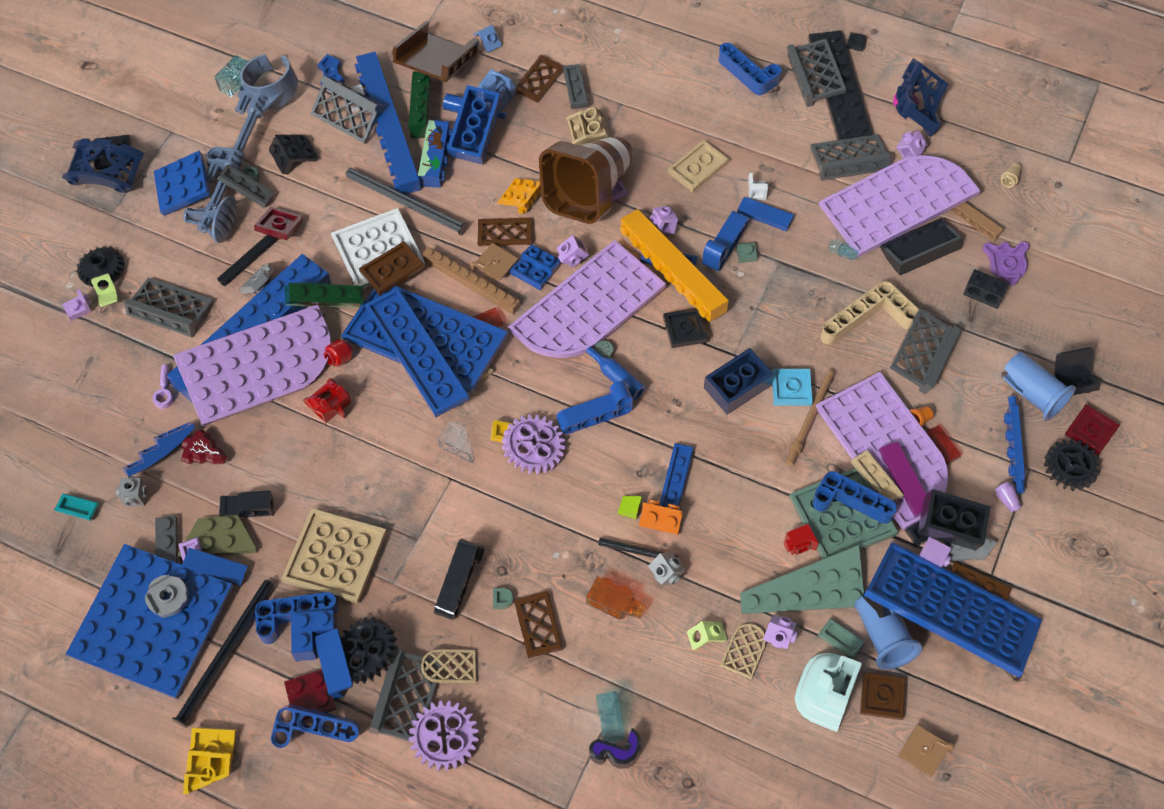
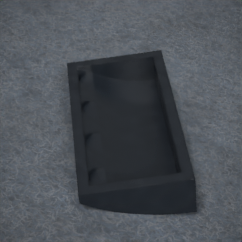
M940 218L880 245V248L888 262L901 276L961 249L962 237Z

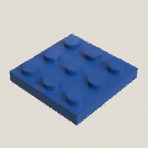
M200 151L154 171L160 213L164 216L210 195L204 157Z

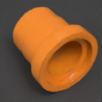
M928 406L910 410L921 426L933 419V411Z

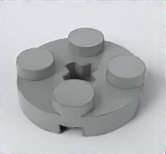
M162 575L157 577L150 583L147 595H145L148 608L162 618L179 613L189 602L188 588L176 576ZM165 592L172 593L170 599L162 600Z

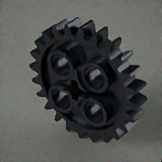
M365 617L363 623L357 620L356 626L349 624L350 630H343L345 636L341 637L351 678L356 684L360 681L366 684L367 678L373 682L374 675L381 677V670L388 671L386 664H393L390 657H394L396 654L392 650L398 648L394 643L397 641V638L394 636L395 631L380 618L377 620L372 617L369 620Z

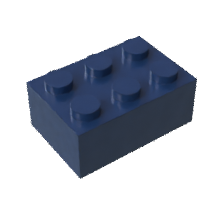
M748 348L705 376L704 389L728 415L772 386L774 373L751 348Z

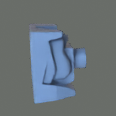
M493 69L488 72L477 87L501 94L502 105L500 111L517 94L512 80Z

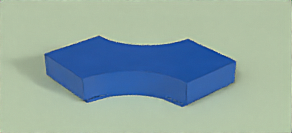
M327 54L317 64L318 69L323 72L324 76L332 77L344 84V78L338 73L341 61Z

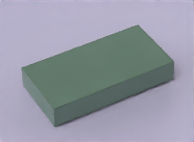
M831 618L818 634L820 638L852 660L865 643Z

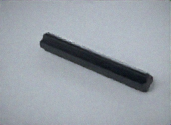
M270 235L263 237L217 278L218 282L222 286L229 283L275 242L274 238Z

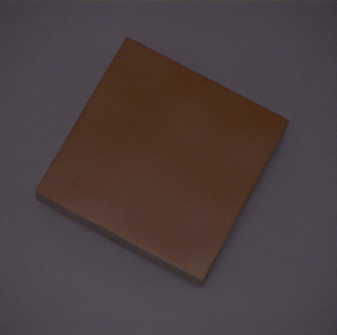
M863 672L860 715L903 720L906 678Z

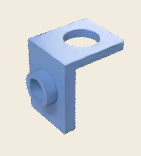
M493 25L473 34L474 36L479 35L487 53L502 46Z

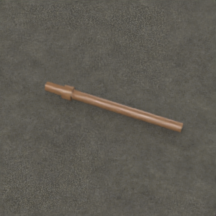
M832 370L827 371L800 432L790 446V453L786 460L787 465L792 466L797 455L802 451V444L818 411L816 404L822 402L835 374Z

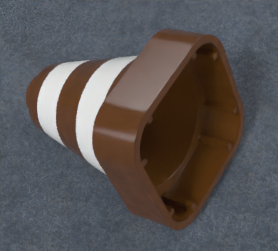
M611 136L583 145L558 141L544 150L539 156L541 196L545 206L556 215L583 223L593 224L610 212L612 208V190L632 163L631 145L628 141L618 136Z

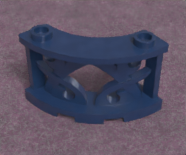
M913 58L902 76L904 79L902 86L897 88L896 99L898 104H896V109L903 118L907 119L909 117L922 126L925 133L931 137L937 132L941 124L938 119V106L949 84ZM922 70H924L929 75L924 77ZM931 77H933L934 79L937 80V83L935 84V86L933 87V89H932V85H933L935 82H932V83H930V84L927 85V81H928ZM920 90L925 106L923 109H918L913 98V94Z
M89 138L80 139L74 142L72 148L75 149L68 171L62 175V178L71 185L98 184L113 188L119 193H126L132 188V183L140 161L143 159L144 152L125 144L121 146L114 145L111 140L97 138V141H90ZM102 154H106L112 166L96 172L89 162L98 159ZM133 162L131 170L126 168V166ZM120 170L129 174L126 182L116 179L118 176L124 179Z

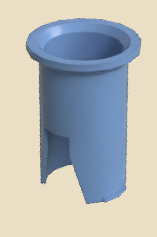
M1022 352L1016 354L1004 367L1008 374L1003 379L1042 411L1045 421H1049L1056 416L1069 402L1076 390L1074 385L1066 386Z
M862 596L856 601L855 609L858 611L878 654L876 664L880 669L890 670L899 668L910 663L920 655L922 645L920 642L912 639L901 615L883 606L885 617L880 618L874 608Z

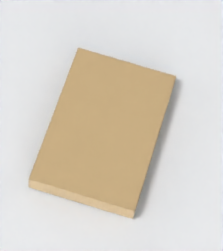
M702 140L669 167L667 173L693 193L729 163V159L708 142Z

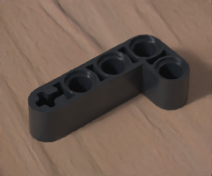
M462 538L459 540L438 596L434 614L453 621L456 619L475 564H479L483 557L485 548L482 545Z

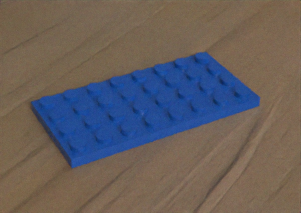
M395 286L386 293L396 288L399 289L465 391L472 394L506 340L508 332ZM372 289L364 304L361 305L342 333V339L400 363L365 308V304L381 297Z
M894 542L890 543L864 594L865 597L1019 678L1023 674L1042 622L1041 618Z

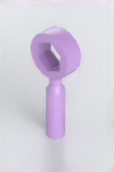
M165 364L161 366V389L157 390L152 397L154 404L160 409L168 408L173 403V396L166 389L169 366ZM168 396L166 401L158 402L159 397Z

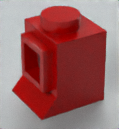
M809 524L786 532L783 542L787 552H791L792 555H799L809 549L816 551L818 541Z

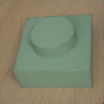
M754 242L736 244L739 263L757 261Z

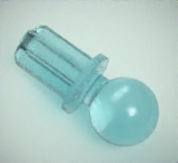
M834 239L830 241L828 249L831 253H838L839 257H846L850 260L857 259V250L850 248L846 243L842 244L840 240Z

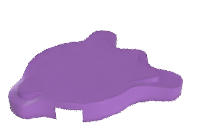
M1003 242L998 246L991 243L983 245L982 250L989 258L990 270L994 276L1009 283V286H1015L1018 280L1024 276L1027 270L1025 253L1029 248L1028 243L1020 242L1015 248H1011L1008 242Z

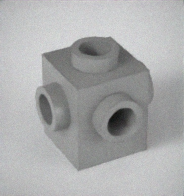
M138 477L121 478L116 494L124 506H144L145 497H147V486Z
M672 552L660 553L648 565L654 574V578L661 585L676 584L681 579L680 576L685 572L681 561Z

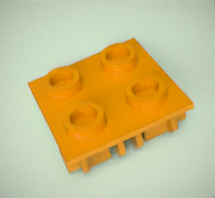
M515 178L497 204L516 206L520 214L526 213L541 193L540 181Z

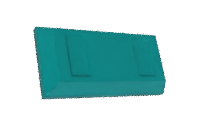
M62 493L54 511L91 521L99 503Z

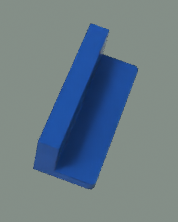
M333 629L315 636L314 640L328 694L337 700L343 697V690L353 687V682L339 630Z

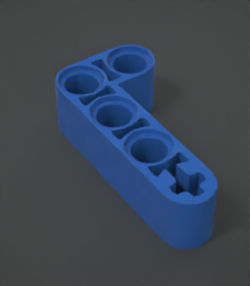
M731 43L720 45L719 63L756 95H764L780 83L782 70L779 65L770 64L761 70Z
M732 211L714 241L708 240L703 251L702 264L719 272L746 230L750 218Z
M618 381L610 386L609 394L561 410L556 414V418L563 434H571L628 414L633 408V398L625 381Z
M834 471L825 474L812 502L816 510L826 511L835 499L883 524L890 523L897 510L895 502ZM828 482H833V483H835L836 485H833V486H832V485L828 484ZM846 491H851L853 495L847 494ZM819 497H823L827 501H821ZM864 500H868L872 504H867L864 502Z
M330 592L261 601L255 608L256 632L263 643L272 644L278 639V624L291 622L292 613L333 610L334 614H337L339 610L338 602ZM306 605H312L310 609L303 610ZM291 607L289 612L283 613L285 608ZM266 610H271L268 615H262ZM272 629L268 635H263L264 631Z
M288 704L277 712L271 734V742L277 748L286 747L292 741L295 730L352 742L359 736L361 726L358 721ZM285 710L292 713L293 718L291 721L284 719L283 712ZM304 716H311L314 720L313 725H306L304 723ZM325 721H332L335 726L334 730H327L324 726ZM340 723H342V730L339 733H337V731L340 728ZM349 726H351L352 731L354 732L352 735H348V730L344 729H347ZM278 732H284L287 735V741H280L278 739Z

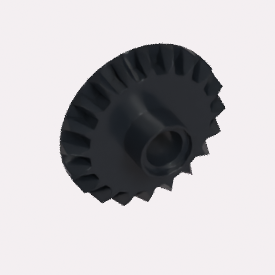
M105 246L103 248L96 247L95 250L90 249L89 253H84L83 258H79L76 271L84 284L94 287L91 279L104 274H109L113 283L119 279L124 271L125 262L118 250ZM106 280L98 282V287L109 285Z

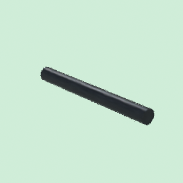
M599 538L598 542L599 546L656 558L660 553H665L605 538Z

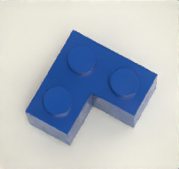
M333 610L291 614V653L295 661L317 659L314 637L337 629V618Z

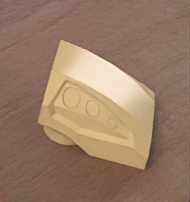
M599 107L588 108L566 117L573 144L583 145L605 137L607 138L610 135L606 119Z

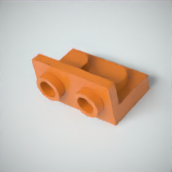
M649 499L648 503L643 502L639 526L678 535L683 511L679 510L680 506L668 504L667 507L659 506L660 502Z

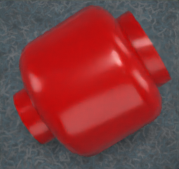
M338 339L325 347L324 357L325 359L328 357L327 363L329 365L339 367L351 360L353 349L350 343Z

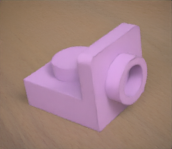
M80 289L76 291L79 295L78 297L62 304L71 321L92 312L88 306L91 304V301L87 294L83 295Z

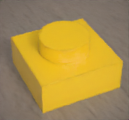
M494 420L492 422L490 440L502 442L505 430H508V425L513 423Z

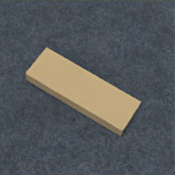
M868 450L851 460L852 465L873 491L894 502L903 498L904 494Z

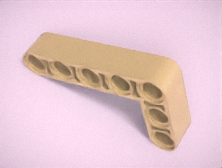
M883 281L823 324L820 338L823 343L832 345L882 308L903 328L909 329L918 308L893 284Z

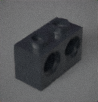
M974 269L963 295L998 309L1009 283Z

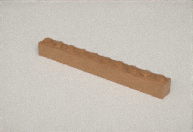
M966 202L950 209V211L992 241L1001 236L1003 231L1001 226Z
M429 246L422 253L424 262L514 315L520 308V300Z

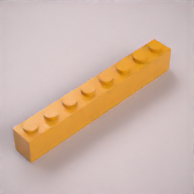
M638 209L621 218L620 232L622 235L626 236L632 245L642 252L646 259H650L655 269L659 270L665 279L671 282L676 290L687 298L690 305L698 309L702 317L711 322L727 312L729 300Z

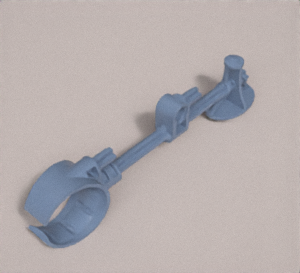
M266 54L253 58L242 68L240 73L242 86L238 92L239 102L235 111L240 114H244L247 111L248 116L234 148L213 147L207 152V166L209 168L206 174L209 183L214 182L218 171L222 172L227 163L239 170L245 157L243 150L257 119L262 118L263 113L267 109H276L285 105L296 93L298 78L284 55L281 56L282 62L287 68L284 75L276 82L266 86L254 87L260 76L273 69ZM218 181L212 197L205 208H186L183 214L185 223L198 225L197 230L202 231L204 234L206 232L209 233L216 243H223L229 237L237 217L236 199L232 196H227L222 200L228 185L221 181Z

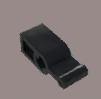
M270 490L241 492L237 496H220L219 515H238L240 517L273 516L274 497Z

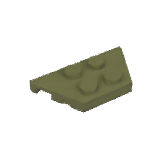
M238 515L198 518L186 541L199 538L203 552L214 556L257 553V549ZM179 551L178 558L181 560L182 556L181 552Z

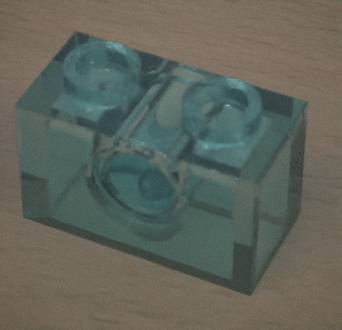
M235 55L214 76L218 90L232 97L242 86L240 73L248 61Z

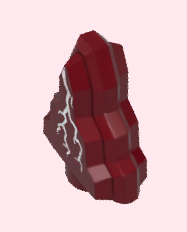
M203 429L198 430L193 437L188 435L182 443L184 451L181 461L184 463L192 464L195 462L203 464L209 462L212 464H225L228 460L223 450L216 447V442L210 438V433Z

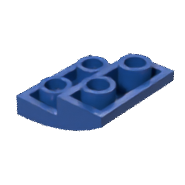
M531 244L521 254V259L511 268L510 274L541 290L554 275L561 261Z

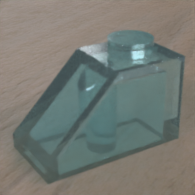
M617 691L596 695V707L603 741L615 742L625 740Z

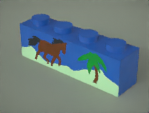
M428 120L418 173L420 186L441 188L442 181H445L444 167L448 165L447 147L453 131L450 129L449 121Z

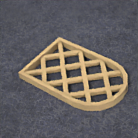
M743 624L738 627L732 635L720 667L752 679L762 652L765 649L766 641L763 640L765 636L763 630L754 624ZM748 627L750 632L743 634L741 629ZM739 631L741 636L735 637V635ZM760 632L763 638L757 640L754 633ZM752 635L754 641L747 643L745 637ZM742 638L745 645L738 647L736 640ZM764 641L761 648L759 642ZM732 643H734L736 648L730 650ZM756 644L759 650L752 652L749 646ZM747 647L749 654L742 656L740 649ZM737 651L740 657L733 659L730 653ZM759 653V656L756 661L753 655ZM728 654L730 661L725 662V659ZM751 656L754 663L746 665L744 658ZM742 660L744 666L737 669L734 662ZM732 663L734 669L731 668V667H728V666H726V665H729V664ZM754 666L752 673H750L748 668ZM746 669L747 674L741 672V670Z
M432 650L422 659V673L426 679L435 683H476L475 650ZM434 653H441L437 657L434 655ZM447 653H455V654L451 657V656H450L449 654H447ZM462 653L470 654L467 657H465ZM458 654L464 659L460 664L454 660ZM429 655L434 658L430 664L425 660ZM443 655L449 659L445 664L439 660ZM472 655L473 664L468 660ZM436 661L442 666L438 671L432 667ZM450 662L457 666L452 671L447 667ZM465 662L471 666L467 671L461 667ZM429 668L434 672L431 677L426 674ZM458 668L464 673L460 678L454 674ZM443 669L449 673L445 678L439 674ZM472 669L473 678L468 674ZM437 675L441 680L433 678ZM450 676H453L456 680H447V679H448ZM465 676H467L470 680H462V679H463Z

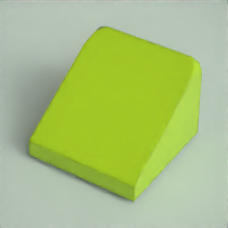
M623 496L617 514L637 519L642 497Z

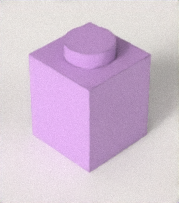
M931 537L928 538L919 555L940 567H947L952 558L948 555L951 548Z

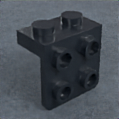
M275 134L269 147V152L282 174L289 173L294 161L316 162L318 160V155L305 135Z
M1092 347L1060 352L1056 355L1054 376L1066 386L1074 385L1076 390L1073 395L1100 390V383L1092 375L1094 356Z

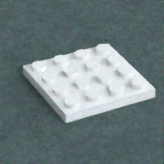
M398 208L331 233L354 285L363 286V289L371 287V285L361 275L359 268L403 241L425 265Z

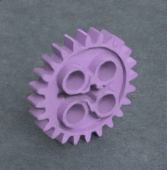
M528 414L527 419L521 416L520 422L514 419L513 425H508V430H505L502 442L505 443L502 446V450H506L504 457L510 456L508 463L515 462L514 468L516 469L520 466L521 472L528 469L529 475L532 473V470H535L537 475H539L541 469L544 473L547 472L548 468L553 470L554 464H559L560 459L563 457L562 452L565 450V446H563L565 439L561 438L563 433L557 432L559 426L552 427L553 421L545 422V416L542 420H539L538 415L535 416V419H532L530 414ZM522 432H525V433H527L529 436H524V435H522L521 433H522ZM541 435L546 436L548 439L541 438ZM519 450H525L527 453H521ZM538 453H544L546 456H540Z
M441 700L438 707L431 703L430 710L423 707L424 714H416L419 721L412 720V725L416 728L409 729V733L414 735L409 738V742L415 743L411 746V751L418 750L415 758L422 756L421 764L423 765L428 761L429 769L436 765L439 772L441 766H444L446 772H448L449 765H452L456 770L457 762L465 765L464 757L471 759L469 750L476 751V747L472 743H478V738L473 737L478 734V729L472 728L477 725V722H470L472 713L465 715L466 707L458 710L459 703H456L454 707H451L449 700L446 706H443ZM441 717L444 718L448 753L446 755L443 754ZM450 720H457L459 722V726L456 728H450L447 724ZM435 722L438 727L434 731H429L426 728L427 724ZM452 741H459L462 745L459 749L453 750L450 748V743ZM436 743L440 746V749L437 752H430L428 750L429 745Z

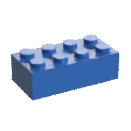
M469 85L466 86L447 147L450 157L483 165L502 105L500 93Z

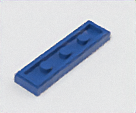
M674 443L659 506L667 507L668 504L680 506L694 447Z

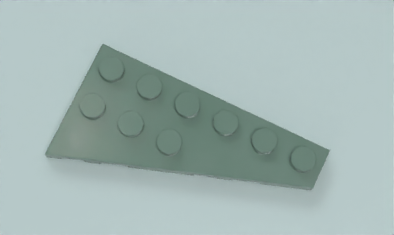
M859 545L741 592V614L855 608L856 601L861 596L864 598Z

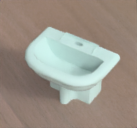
M828 652L817 654L811 658L803 670L795 693L796 706L801 715L815 724L837 732L862 663Z

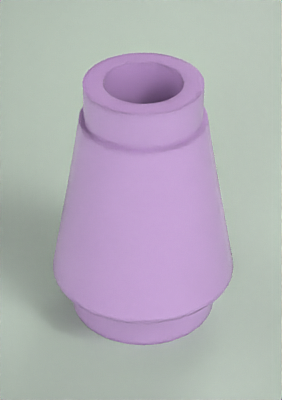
M1007 482L995 489L997 492L996 496L1011 513L1021 508L1014 485L1011 486Z

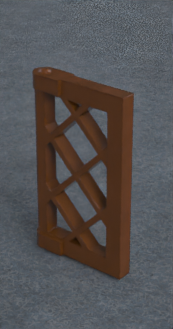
M539 55L537 60L515 85L516 93L538 103L561 75L563 66L548 59L546 56ZM540 63L546 64V66L538 67ZM550 69H556L554 74L550 73ZM547 70L549 75L539 76L538 71ZM533 72H536L537 77L529 78ZM549 79L547 83L542 86L541 80ZM538 81L540 86L530 88L529 82ZM527 83L528 88L523 89L521 86ZM540 90L537 95H535V94H533V93L531 92V91Z
M532 218L478 219L477 245L490 246L492 243L495 245H531L533 243ZM493 225V226H492L491 228H489L488 230H486V229L483 228V226ZM499 225H510V226H509L507 229L504 230V229H503L502 227H500ZM517 225H526V227L521 229ZM495 228L502 232L497 237L490 233ZM512 228L519 231L514 237L508 233ZM523 234L526 236L527 239L518 238ZM488 235L493 240H483V238ZM504 235H506V236L509 237L511 240H499V239L502 238Z
M545 591L514 600L528 659L563 650L549 592ZM545 600L547 609L544 610L536 605L538 601ZM528 604L531 608L524 615L521 606ZM534 608L544 613L539 622L529 618ZM546 615L550 617L551 629L541 624ZM526 620L536 625L531 634L527 632ZM539 627L548 631L543 641L533 636ZM553 634L556 644L548 645L546 641ZM533 639L540 643V647L532 650L530 640Z

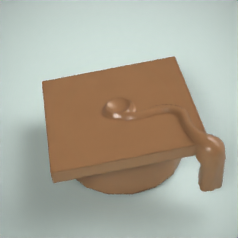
M492 243L476 262H471V271L475 272L477 267L484 271L485 275L489 278L500 281L508 274L512 266L518 261V258Z
M917 725L898 757L932 778L947 751L949 753L953 751L954 744L946 743Z

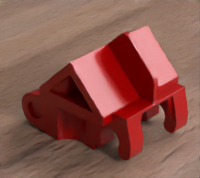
M329 378L326 381L327 383L310 397L303 399L304 403L324 423H327L337 414L345 418L343 409L351 403L349 392L344 390L341 385L338 386L333 378ZM329 390L331 391L329 398L326 400L324 398L321 399Z

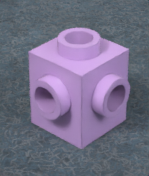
M920 131L905 133L896 148L904 159L911 156H920L928 144Z
M671 207L653 208L650 222L663 235L675 234L678 218Z
M574 235L557 247L560 261L572 268L589 255L584 242Z
M773 614L763 640L772 643L777 648L787 649L789 643H794L798 632L794 629L797 623L792 622L788 617H779Z

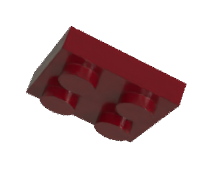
M270 207L255 223L254 231L288 240L303 223V216Z
M1086 404L1067 429L1065 435L1076 442L1081 440L1082 446L1088 444V450H1095L1094 453L1099 456L1120 425Z
M322 670L284 681L290 705L325 713L336 710L333 697L328 694ZM309 715L304 716V720L312 718Z

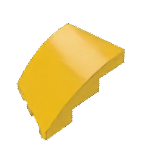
M192 728L187 770L184 775V795L229 776L234 754L236 729Z

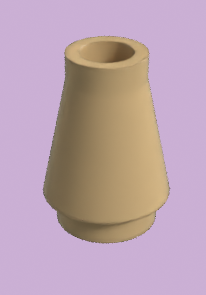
M1012 164L1001 175V183L1004 187L1012 188L1017 185L1021 171L1019 164Z

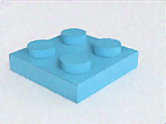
M772 369L774 373L772 383L773 406H812L810 369Z

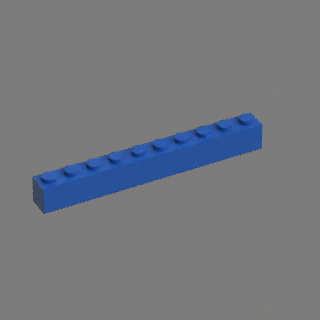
M376 52L356 56L357 63L354 65L357 74L360 73L361 75L358 77L360 84L365 87L363 88L365 96L385 106L383 113L380 112L377 117L375 129L377 136L382 138L379 140L382 150H386L384 153L386 163L390 162V166H388L390 175L395 177L393 179L395 190L399 189V192L404 194L421 191L419 178Z

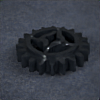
M1062 439L1060 444L1055 442L1054 446L1049 448L1048 453L1044 457L1046 459L1044 466L1048 467L1045 473H1052L1050 480L1057 479L1056 486L1063 483L1064 490L1068 486L1071 487L1072 491L1076 487L1080 491L1084 487L1089 488L1092 483H1095L1101 472L1099 471L1101 464L1096 463L1099 456H1092L1095 450L1088 451L1089 445L1081 446V440L1077 444H1074L1073 439H1070L1069 443L1065 439Z

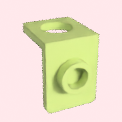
M109 274L91 279L98 295L100 307L118 301L117 291ZM106 280L109 286L106 289H101L98 287V282Z
M701 621L687 631L693 650H697L709 641L726 642L728 640L721 622ZM696 631L701 633V639L698 643L694 639Z

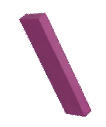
M895 442L880 447L879 452L898 488L904 494L903 497L913 516H921L924 497L927 494L899 443Z

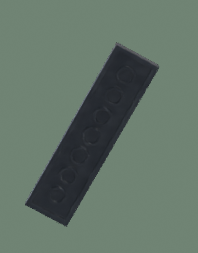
M842 31L809 34V43L827 39L846 87V93L825 98L837 140L872 135L873 133ZM825 46L817 47L816 50L823 52ZM812 54L814 60L817 61L820 56ZM823 58L821 61V63H824L826 65H828V63L830 62V60L826 58ZM817 66V72L822 73L824 68ZM828 70L825 75L833 78L835 72ZM824 79L821 80V84L827 86L830 82ZM833 83L830 88L838 89L841 87L840 85Z

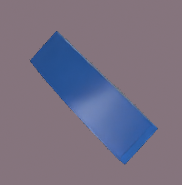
M188 422L153 437L156 445L138 452L140 460L122 467L125 474L130 477L165 457L195 428L194 424Z

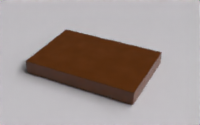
M403 241L360 267L359 272L377 294L381 296L423 270L425 265Z

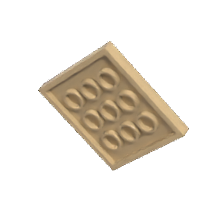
M311 508L281 580L284 583L318 593L330 592L335 598L358 604L387 531L384 528Z

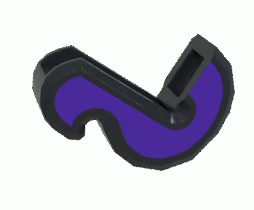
M632 728L626 747L596 739L589 746L590 758L599 765H603L606 758L612 766L618 769H627L635 764L640 755L641 737L638 731Z

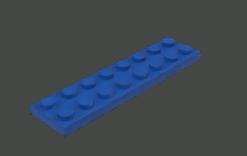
M398 288L365 304L366 310L435 418L470 400L465 389Z

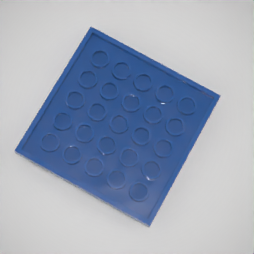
M124 544L65 655L178 700L234 586L210 575L184 569L180 564ZM162 575L180 578L187 586L189 593L188 604L179 613L166 618L153 613L145 601V595H147L149 590L148 586L154 579ZM165 592L162 600L170 599L172 593Z

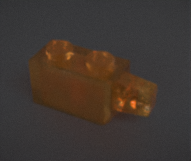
M597 576L586 596L587 605L618 620L625 618L626 615L641 619L646 609V605L635 599L634 593L625 586L619 587L612 580L605 577L600 578Z

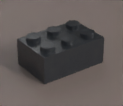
M932 489L924 497L918 534L976 551L985 543L991 506Z

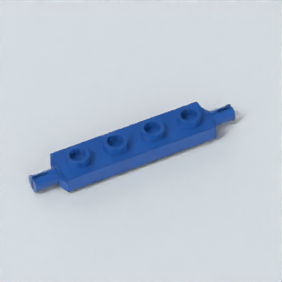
M1010 396L1008 397L1009 408L1004 414V424H1007L1005 439L1009 442V447L1007 448V458H1010L1008 474L1012 476V483L1016 484V493L1022 494L1025 493V470L1019 406L1016 403V397Z

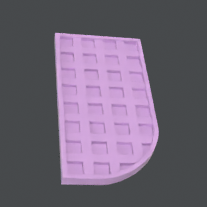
M920 155L907 157L819 201V206L859 258L880 247V245L979 195L980 189L966 172L956 164L939 157Z
M614 240L509 325L508 331L528 349L540 355L554 358L582 355L586 353L588 347L594 348L598 342L607 338L664 290L666 283Z
M315 305L174 354L173 357L202 426L308 387L318 378L326 365L328 357L325 359L324 352L325 347L330 344V333L319 306Z
M881 372L816 404L818 413L851 459L868 450L896 484L879 449L880 447L898 442L925 493L928 494L932 489L946 493L948 471L943 455ZM904 497L895 502L897 510L894 519L903 531L920 521L921 516H913Z

